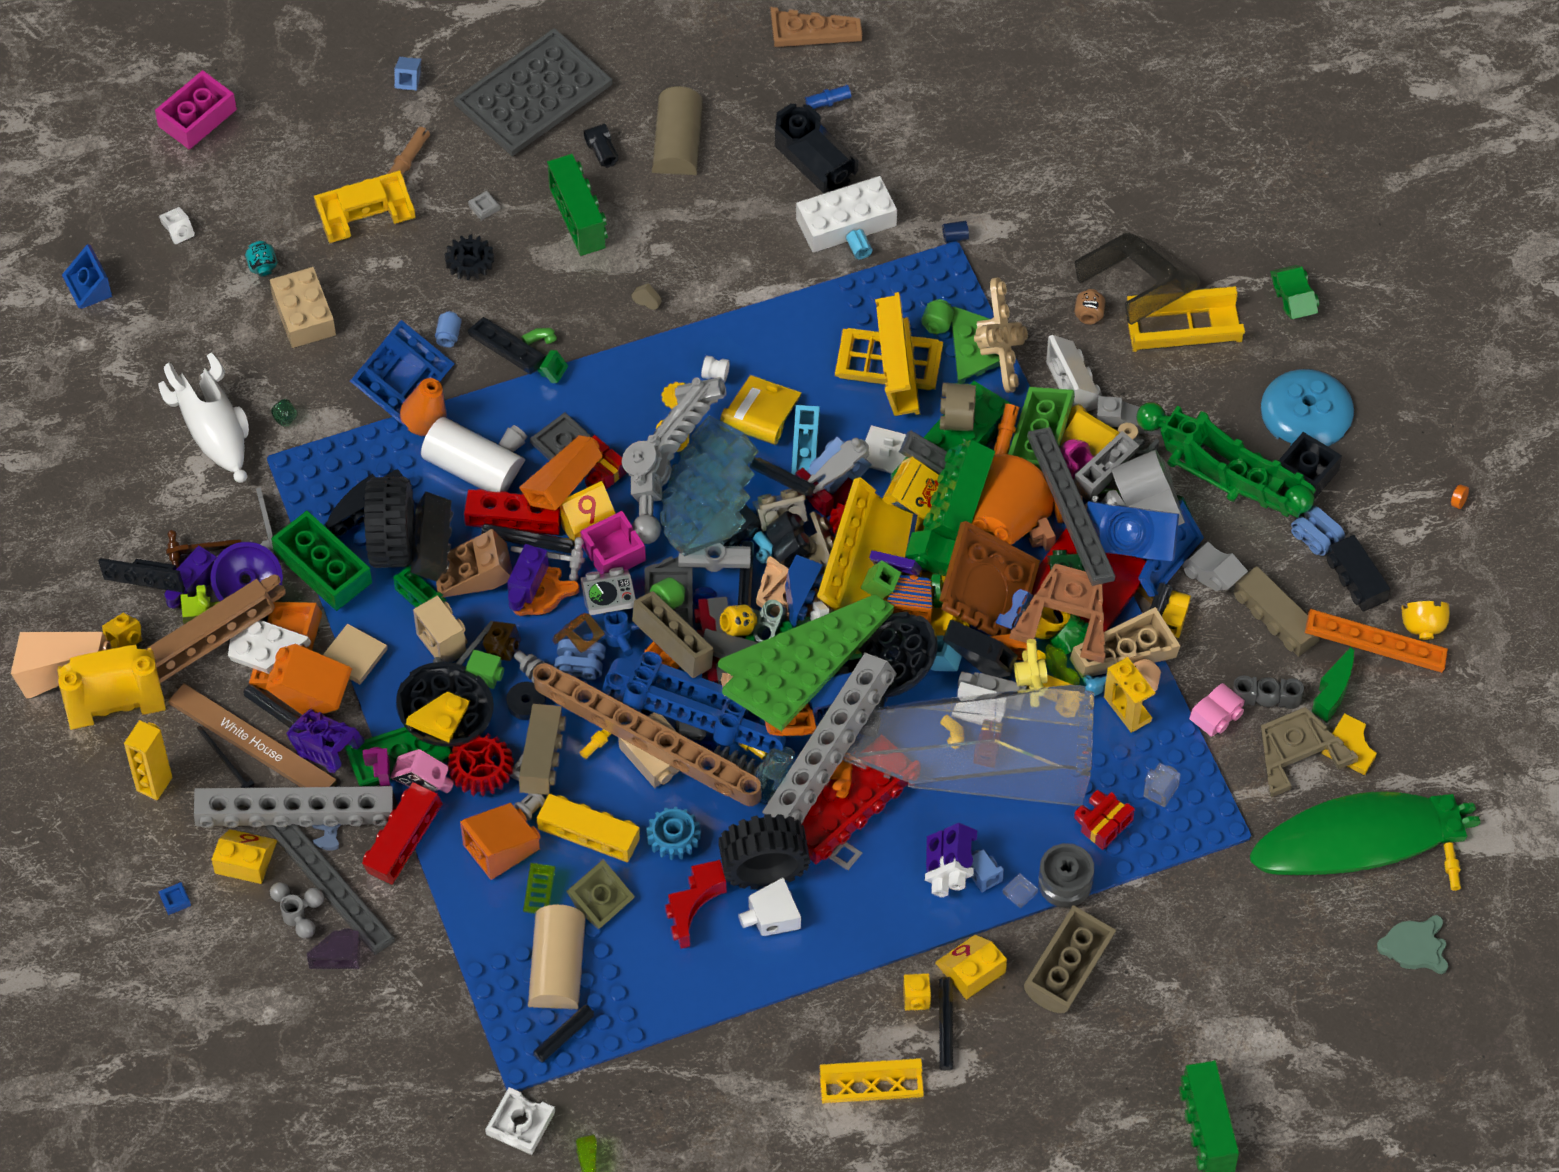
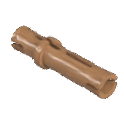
M418 127L401 155L394 159V165L387 174L401 171L403 175L405 171L410 169L412 166L411 162L430 136L429 131L423 134L426 128Z

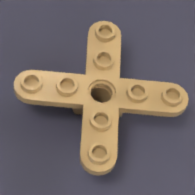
M999 277L992 278L990 282L994 317L989 320L977 321L974 341L977 342L982 356L990 354L999 355L1003 387L1007 393H1012L1018 387L1019 381L1017 374L1014 372L1016 358L1011 346L1023 345L1028 338L1027 328L1020 322L1008 323L1010 312L1008 305L1005 303L1006 284Z

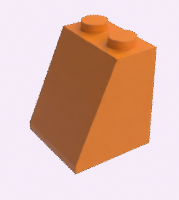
M297 644L280 648L276 653V660L272 671L268 675L269 680L265 689L302 715L309 709H312L315 713L321 712L322 714L338 710L352 668Z
M512 803L460 821L464 847L490 880L540 850L539 839L541 837L534 826L530 827L527 824V819L522 810L519 808L516 810Z

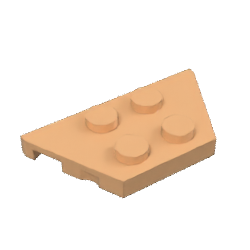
M771 556L767 559L756 604L762 608L768 600H777L784 604L788 610L785 583L789 569ZM815 588L816 595L813 602L822 601L817 597L819 590ZM824 603L829 608V613L834 611L831 607ZM807 604L808 610L805 617H810L813 605ZM774 606L770 614L774 617L778 616L780 608L779 606Z

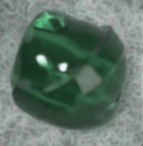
M288 399L280 400L271 409L274 420L283 427L289 426L296 419L297 410H295V407Z

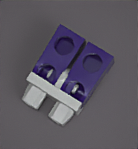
M957 823L945 828L944 831L940 830L927 836V873H925V881L932 883V894L945 897L949 893V888L953 890L965 888L966 878L974 874V869L971 868L973 864L971 843L977 840V830L962 823Z

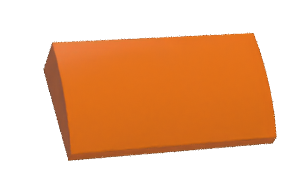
M274 602L275 608L269 614L267 623L309 637L311 644L305 648L312 650L323 614L317 603ZM253 668L249 684L265 689L269 680V674Z

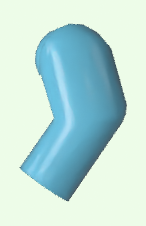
M759 531L754 535L753 540L760 546L759 552L756 553V558L760 563L764 564L767 563L769 556L773 557V544L762 531Z

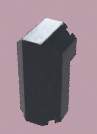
M791 103L777 112L775 147L823 194L847 187L851 182L849 176L851 174L855 176L858 172V159L821 125V115L810 105L803 104V107H797V104Z

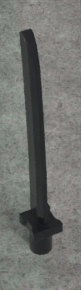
M198 726L197 730L242 785L240 787L255 788L253 780L251 779L246 782L201 726Z

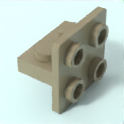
M786 489L780 491L781 495L772 496L771 494L758 496V500L752 503L760 519L761 531H766V527L786 511L798 514L803 522L808 521L804 500H806L805 495L793 489Z

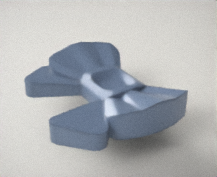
M341 824L333 827L312 825L314 829L325 831L324 836L313 840L314 845L328 851L338 849L339 842L336 836L337 829Z

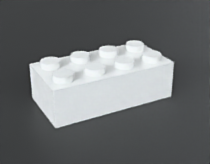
M878 176L797 202L796 220L814 253L847 242L846 236L852 230L862 229L867 236L897 226V209L881 177Z

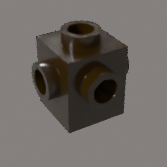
M493 621L483 639V646L486 652L501 657V660L511 661L515 652L518 651L521 641L516 625Z

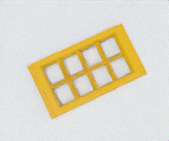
M852 328L843 329L835 377L879 384L886 383L884 374L869 372L871 359L882 361V355L872 354L874 341L880 342L879 332ZM911 336L913 351L914 347L929 348L927 361L914 360L915 365L926 366L924 379L916 378L917 389H936L943 341ZM854 339L869 341L867 353L852 352ZM851 357L866 358L864 371L849 370Z

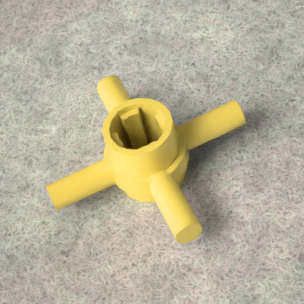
M1028 639L1027 650L1022 652L1024 662L1014 663V672L1017 686L1029 685L1030 705L1037 706L1040 704L1039 695L1045 692L1043 683H1047V669L1044 659L1037 660L1036 640Z

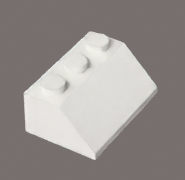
M1055 335L1048 336L1046 363L1059 389L1074 390L1075 398L1072 407L1080 404L1085 408L1086 412L1097 409L1098 397L1102 396L1101 390L1098 385H1094L1092 372L1089 367L1085 366L1081 350L1077 349L1071 340Z

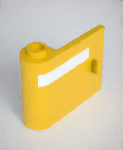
M750 375L728 409L724 408L720 421L723 422V427L776 445L781 437L784 421L801 397V392Z

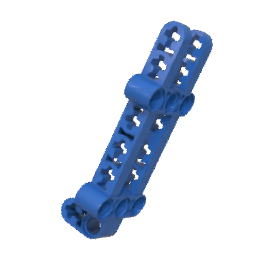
M655 652L643 653L638 663L617 658L612 663L605 677L602 688L603 693L638 712L644 708L713 733L714 740L720 745L729 746L736 741L775 755L782 752L786 743L785 736L772 735L767 732L763 719L727 696H724L722 694V685L698 676L692 678L684 671L662 664V658Z

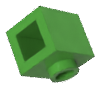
M881 560L868 570L861 589L870 595L875 594L883 599L894 591L901 572Z
M473 649L465 671L474 674L476 677L479 675L489 688L494 689L497 681L502 680L504 667L501 664V657Z

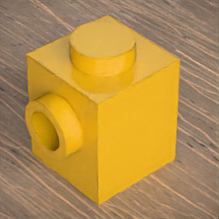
M929 973L904 975L903 994L905 1011L930 1009Z

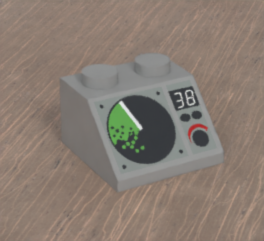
M622 567L609 570L610 573L604 574L590 572L586 574V577L581 578L584 602L589 615L634 607L636 598L628 569L624 570Z

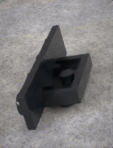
M104 558L98 560L104 580L182 593L185 591L181 573L176 570V565L135 559L133 563Z

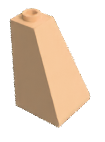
M20 632L11 675L24 696L32 698L59 686L57 668L58 666L62 667L70 663L69 658L111 649V644L103 632Z

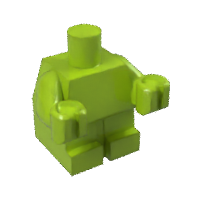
M198 585L196 587L197 596L195 597L181 594L183 624H186L219 603L210 602V597L206 596L205 585Z

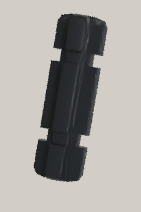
M1160 582L1156 590L1158 595L1155 594L1150 609L1156 607L1162 616L1168 602L1167 595L1170 596L1172 586Z

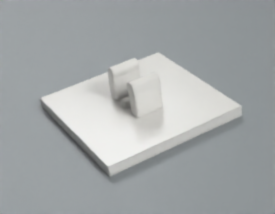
M871 425L865 440L869 445V456L866 459L872 464L869 468L893 473L906 458V456L899 453L906 434Z

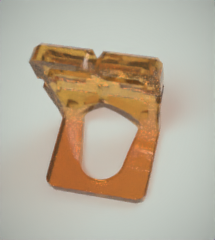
M581 613L556 633L552 641L556 645L567 636L579 652L582 653L603 637L605 632L590 614ZM584 621L587 622L593 633V638L590 641H584L573 631Z

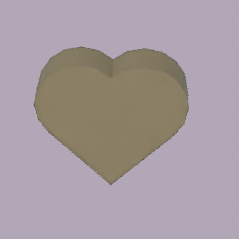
M649 283L637 287L632 293L634 302L639 305H645L652 310L657 309L662 302L659 294Z

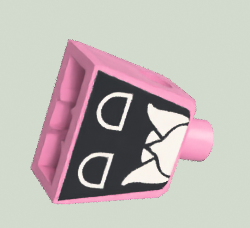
M420 749L398 756L390 777L409 787L414 782L431 791L441 790L445 793H448L454 784L452 779L446 777L448 766Z

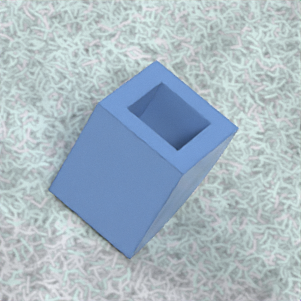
M399 57L395 67V88L417 90L420 80L421 59Z

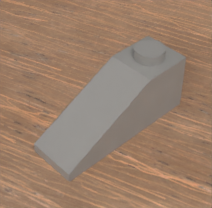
M1121 431L1075 474L1074 482L1079 494L1087 501H1091L1093 496H1097L1114 478L1112 468L1128 462L1140 445Z

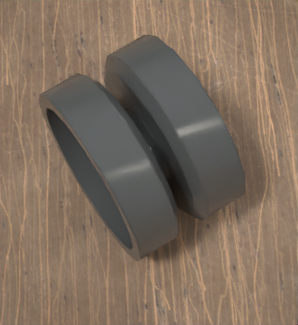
M1067 843L1052 846L1047 850L1040 861L1038 887L1042 896L1049 903L1058 907L1070 908L1073 905H1080L1085 901L1092 891L1094 863L1091 855L1084 848Z

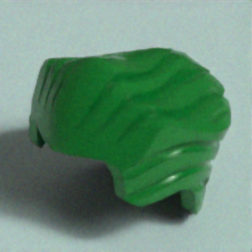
M1070 615L1067 624L1054 638L1050 639V643L1062 656L1072 653L1073 647L1084 642L1089 623L1076 615Z

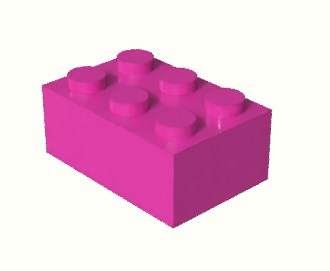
M202 70L156 108L155 114L158 127L190 150L234 113L237 108L234 93Z

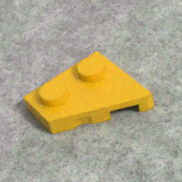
M446 692L408 716L406 725L450 742L469 706V700Z

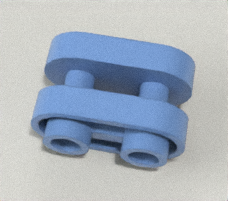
M1312 506L1310 510L1305 512V518L1298 517L1291 523L1293 536L1298 540H1302L1316 555L1324 556L1328 553L1331 543L1334 544L1345 539V533L1341 526L1317 506Z
M560 640L557 647L559 657L555 659L554 667L574 677L594 680L602 675L603 664L601 661L605 657L606 648L603 644L594 641Z

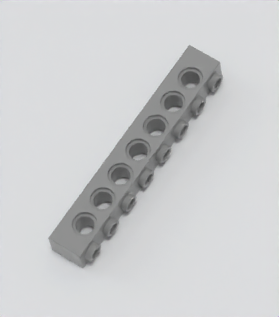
M864 653L762 812L763 814H771L772 817L782 814L784 819L791 816L794 817L795 821L799 820L801 824L803 823L808 811L815 804L824 786L829 782L830 777L842 762L849 747L854 743L856 736L867 723L874 708L879 704L881 697L893 682L897 673L888 661Z
M392 786L195 788L194 791L195 826L211 828L213 826H226L229 828L251 826L257 828L267 825L286 827L290 824L302 827H310L312 825L333 827L338 824L351 826L374 824L376 826H384L387 824L389 815L393 810ZM342 806L348 807L347 809H339ZM371 806V807H373V808H371V809H364L363 807ZM244 807L249 808L248 810H245V811L240 810L241 808H244ZM267 807L274 808L272 810H265ZM297 807L298 809L290 810L289 808ZM315 807H323V809H320V810H316V809H314V808H315ZM224 808V810L217 811L215 809Z

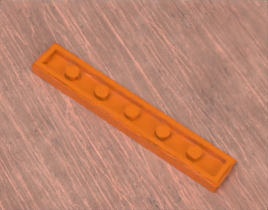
M1310 609L1308 612L1305 633L1441 673L1445 669L1447 648Z

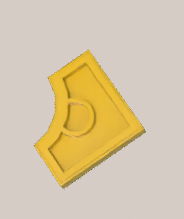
M1344 713L1332 734L1341 739L1344 745L1350 751L1353 750L1358 756V762L1347 767L1366 775L1377 753L1369 748L1364 739L1366 724ZM1327 749L1322 751L1323 755L1331 758Z

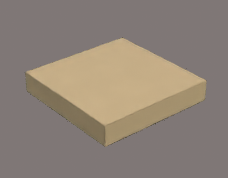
M347 624L323 655L351 667L352 671L349 679L361 685L388 649L386 644Z

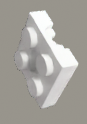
M509 1087L486 1128V1135L532 1155L555 1114V1107L541 1102V1104L531 1102L521 1092ZM526 1113L528 1121L522 1125H517L515 1133L513 1119Z

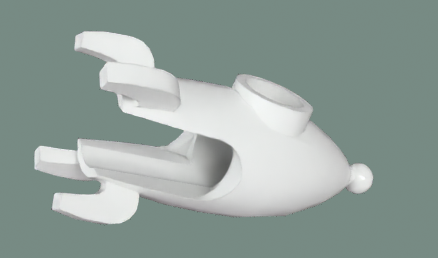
M212 353L207 355L211 369L208 371L204 368V372L201 374L202 380L199 383L206 400L204 402L197 397L183 373L178 375L173 365L167 363L163 368L169 383L174 387L175 391L171 392L164 381L158 383L163 400L171 407L179 405L186 425L201 450L217 465L225 470L234 472L233 476L236 482H244L247 479V473L241 468L244 462V438L248 436L249 432L248 421L242 408L233 407L225 392L217 383L224 377L225 371L223 366Z

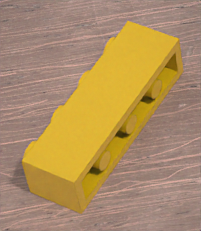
M139 720L124 742L136 791L158 801L171 781L172 774L160 728L149 722L147 724Z
M548 794L537 816L539 830L627 863L640 840L639 827L633 822L616 819L607 812H597L585 804L573 803L561 795L554 796Z

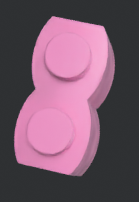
M1222 683L1192 709L1189 719L1211 737L1216 733L1221 734L1228 727L1230 721H1236L1241 717L1244 712L1243 705L1245 700Z

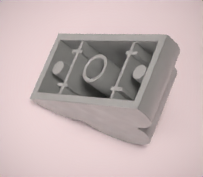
M1156 450L1112 468L1116 485L1126 506L1178 513V526L1185 523L1169 468L1163 457H1160Z

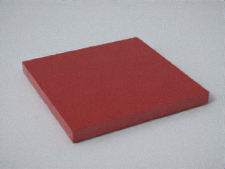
M1067 528L1040 563L1031 593L1033 596L1037 594L1041 584L1050 572L1047 556L1053 555V550H1067V554H1077ZM1106 553L1115 574V580L1102 584L1103 632L1111 628L1141 586L1138 578L1146 563L1145 560L1129 555ZM1054 609V611L1062 615L1060 611ZM1078 616L1089 623L1090 619Z

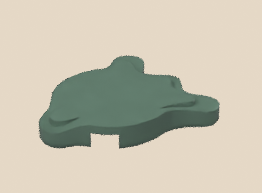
M1434 915L1424 922L1405 921L1398 923L1377 943L1378 952L1390 959L1393 958L1400 963V967L1406 969L1428 968L1438 974H1444L1448 969V963L1441 955L1446 947V942L1434 936L1443 925V920L1438 915Z

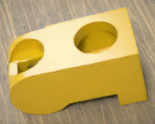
M1172 590L1162 618L1167 625L1177 627L1170 630L1174 637L1180 638L1191 595Z

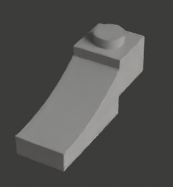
M1098 397V420L1110 427H1119L1123 423H1132L1137 427L1138 434L1161 435L1160 430L1162 428L1151 432L1145 431L1139 426L1136 419L1139 406L1124 402L1119 397Z

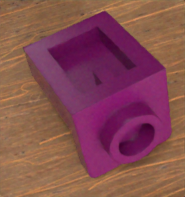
M373 747L369 750H363L365 766H373L374 778L379 777L380 786H390V761L387 748Z

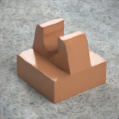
M1047 518L1038 520L1037 528L1029 531L1031 537L1028 540L1033 548L1043 546L1045 551H1049L1055 544L1056 536Z

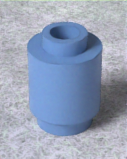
M445 312L439 316L435 338L436 343L442 347H453L454 343L458 340L462 320L456 313Z

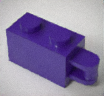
M528 544L524 545L507 582L509 608L512 611L521 610L525 602L532 603L549 566L547 550Z
M198 545L176 569L181 573L185 591L183 593L170 590L165 591L166 603L169 608L175 609L181 605V594L195 597L197 596L196 587L198 585H205L207 587L211 583V570L217 558L215 555Z

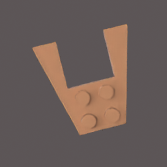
M1055 564L1041 584L1037 594L1032 598L1030 605L1019 618L1017 625L1012 629L1010 639L1027 643L1028 639H1035L1043 607L1090 619L1080 657L1104 663L1105 637L1103 633L1102 584L1092 586L1086 571Z

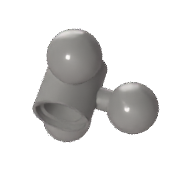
M278 882L272 885L270 896L274 901L281 902L280 908L284 922L287 925L296 926V933L299 937L303 939L312 937L316 929L315 924L309 919H304V908L308 906L311 908L319 907L324 901L322 891L317 888H311L306 891L304 899L301 900L296 895H289L290 890L285 883ZM292 908L298 909L295 912H287Z

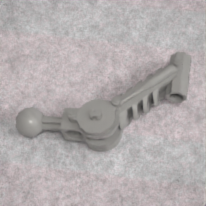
M696 377L692 380V383L678 385L675 388L678 405L669 412V415L662 421L654 434L648 436L647 441L632 443L623 454V468L631 476V495L639 502V517L632 523V528L644 544L655 542L661 533L660 523L653 516V502L662 500V486L667 483L671 476L670 460L674 458V453L694 430L695 425L708 412L710 405L717 403L718 399H722L726 395V387L721 377L703 381Z

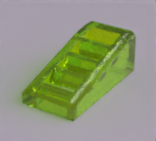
M530 863L523 912L536 914L537 910L542 908L530 906V901L544 903V906L550 905L556 870L555 866ZM535 874L548 876V880L537 879ZM533 883L547 885V889L533 887ZM532 892L546 894L545 898L531 896Z
M589 1135L576 1138V1152L581 1171L596 1172V1136Z

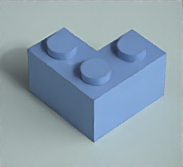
M839 437L831 440L820 457L815 458L811 462L807 472L810 475H815L832 456L841 450L840 446L845 441ZM862 457L847 473L824 486L825 490L834 494L848 477L853 480L862 477L872 464ZM826 475L818 479L817 482L820 483Z

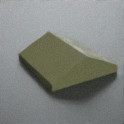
M604 859L566 891L576 908L582 911L585 918L597 929H600L635 898Z

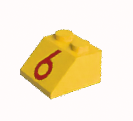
M602 481L567 497L560 505L562 528L568 537L574 541L577 537H581V530L616 514Z
M229 829L219 838L211 859L215 874L262 884L277 840Z
M974 935L937 960L936 965L946 977L952 978L953 985L967 1000L1006 973L1007 959L992 941Z

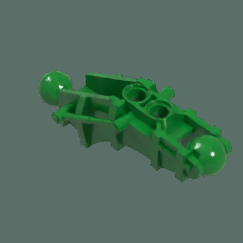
M1154 402L1145 403L1138 409L1136 419L1142 429L1152 432L1162 428L1160 431L1166 450L1172 453L1167 464L1170 467L1177 465L1228 493L1226 497L1229 501L1234 502L1240 494L1259 502L1261 507L1266 509L1269 507L1281 512L1283 516L1289 517V515L1297 518L1300 514L1312 508L1315 488L1304 480L1303 474L1298 472L1293 474L1282 467L1281 462L1277 460L1271 462L1264 459L1260 453L1256 452L1254 454L1247 450L1243 441L1239 439L1234 441L1228 434L1214 425L1206 412L1201 411L1195 419L1183 414L1181 407L1177 406L1169 417L1165 414L1162 406ZM1205 444L1230 461V463L1227 465L1218 462L1204 451L1201 445ZM1283 486L1289 488L1285 493V497L1278 495Z

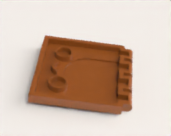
M967 521L961 522L939 601L943 602L942 610L954 617L959 616L960 620L974 627L977 626L979 630L991 636L1011 634L1012 629L996 624V620L1000 613L1004 615L1010 611L1013 605L1012 597L1015 592L1022 589L1030 594L1032 593L1040 560ZM1021 607L1017 611L1018 614L1021 612Z

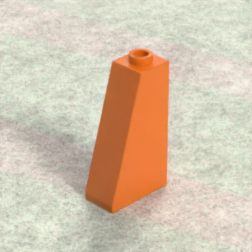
M579 435L519 488L529 504L534 507L550 510L559 508L603 456L598 449V442L592 437Z

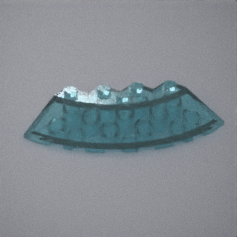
M710 415L691 436L693 441L688 448H684L679 453L681 459L678 464H673L669 484L662 493L663 511L660 512V521L665 530L663 532L670 544L683 556L717 544L736 534L746 522L739 513V510L751 498L743 487L755 475L748 464L752 462L759 451L745 433Z

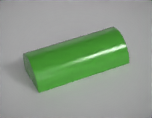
M1029 387L1008 455L1021 457L1041 470L1027 437L1028 431L1051 427L1060 447L1075 398L1074 390Z

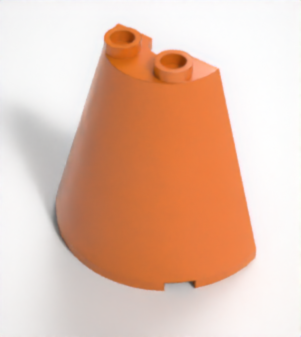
M1008 454L994 455L971 524L984 531H990L995 537L1010 545L1014 544L1035 528L1038 520L1048 518L1052 514L1054 497L1043 472L1034 464L1021 457Z

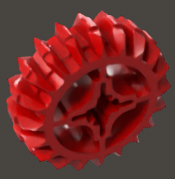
M489 733L485 738L479 735L466 744L454 746L452 749L453 753L449 754L448 771H450V778L454 780L457 788L462 786L464 793L471 790L473 796L477 792H481V795L484 797L485 791H490V793L494 794L495 788L502 790L503 783H509V776L513 774L514 759L512 758V751L507 749L505 741L500 743L498 736L491 739ZM493 756L499 759V767L494 765L492 761ZM463 762L470 768L469 773L462 769Z

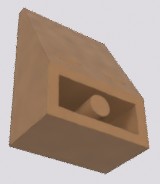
M493 529L432 559L437 590L443 594L441 598L495 589L507 583L512 573L507 543Z

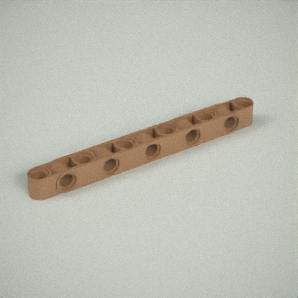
M546 663L539 664L534 668L533 679L535 689L558 705L725 796L731 797L746 806H755L760 802L761 783L759 779L742 770L736 764L568 673H564ZM543 677L549 678L547 680H540ZM584 699L590 700V701H588V702H580L581 700H584ZM627 721H628V722H631V723L628 724V725H623V724H621V723L627 722ZM665 744H671V745H672V746H670V747H663V745H665ZM707 766L713 767L711 770H705L704 768ZM748 789L755 790L752 793L745 792Z

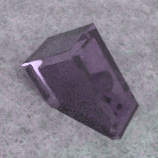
M342 929L341 931L330 933L307 953L309 969H359L361 949L359 931Z

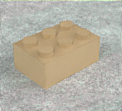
M314 267L270 279L272 296L292 348L336 335L334 319Z

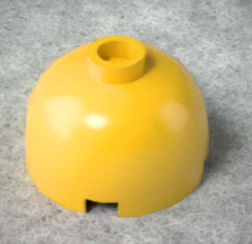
M1419 601L1407 603V607L1401 606L1404 626L1411 634L1419 635L1420 640L1434 639V635L1445 630L1449 623L1450 611L1448 603L1441 602V606H1435L1434 601Z

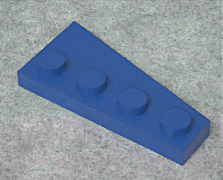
M1183 500L1179 501L1185 523L1178 526L1174 561L1147 559L1138 579L1149 597H1154L1155 594L1158 595L1156 590L1159 583L1167 584L1204 539Z

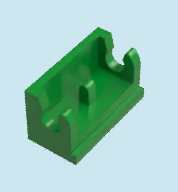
M412 566L406 567L393 577L395 590L415 608L437 595L442 602L446 601L444 597L441 598L443 594L436 592L420 578Z

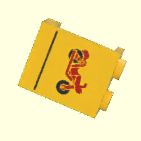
M910 457L900 464L882 500L889 505L898 501L924 519L931 510L932 504H930V500L938 489L939 483L937 480L939 475L914 457Z

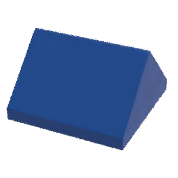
M87 244L62 274L78 308L81 309L112 297L108 278L92 246Z

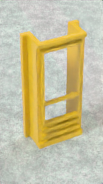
M1236 286L1127 296L1126 316L1133 352L1139 349L1204 343L1242 342L1245 329L1244 324H1239ZM1208 312L1211 327L1193 328L1190 313ZM1187 314L1189 329L1139 333L1137 318Z
M899 292L894 293L895 296L875 299L884 379L886 382L885 392L894 416L914 412L918 415L920 414L910 322L908 317L903 318L901 296Z

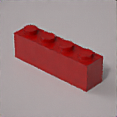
M412 782L409 789L403 792L401 802L396 809L392 810L386 826L378 832L374 845L363 857L362 865L368 874L393 885L443 804L437 793Z

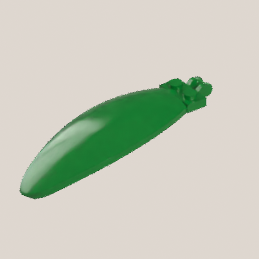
M1400 792L1358 793L1320 803L1283 822L1266 834L1254 846L1250 854V860L1261 871L1277 875H1324L1355 872L1411 858L1440 843L1465 841L1467 838L1465 828L1476 827L1481 823L1479 816H1468L1461 819L1460 815L1471 814L1476 811L1474 803H1463L1457 806L1453 794L1427 798Z

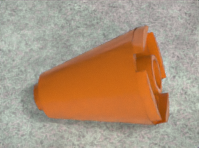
M426 378L421 381L403 402L400 410L402 423L404 422L411 433L419 436H426L432 425L439 418H447L442 385L433 378Z

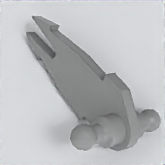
M853 438L840 446L841 450L832 456L815 475L812 474L808 482L814 483L826 475L815 487L813 493L825 489L824 486L843 476L862 457L867 458L869 456L868 443L865 440Z
M261 487L256 488L268 537V540L262 541L260 545L274 553L271 541L273 535Z
M581 537L575 539V548L572 550L571 555L548 552V558L570 561L571 574L569 579L571 581L578 580V570L581 569V565L585 561L582 551L584 540ZM511 546V551L522 552L523 547Z

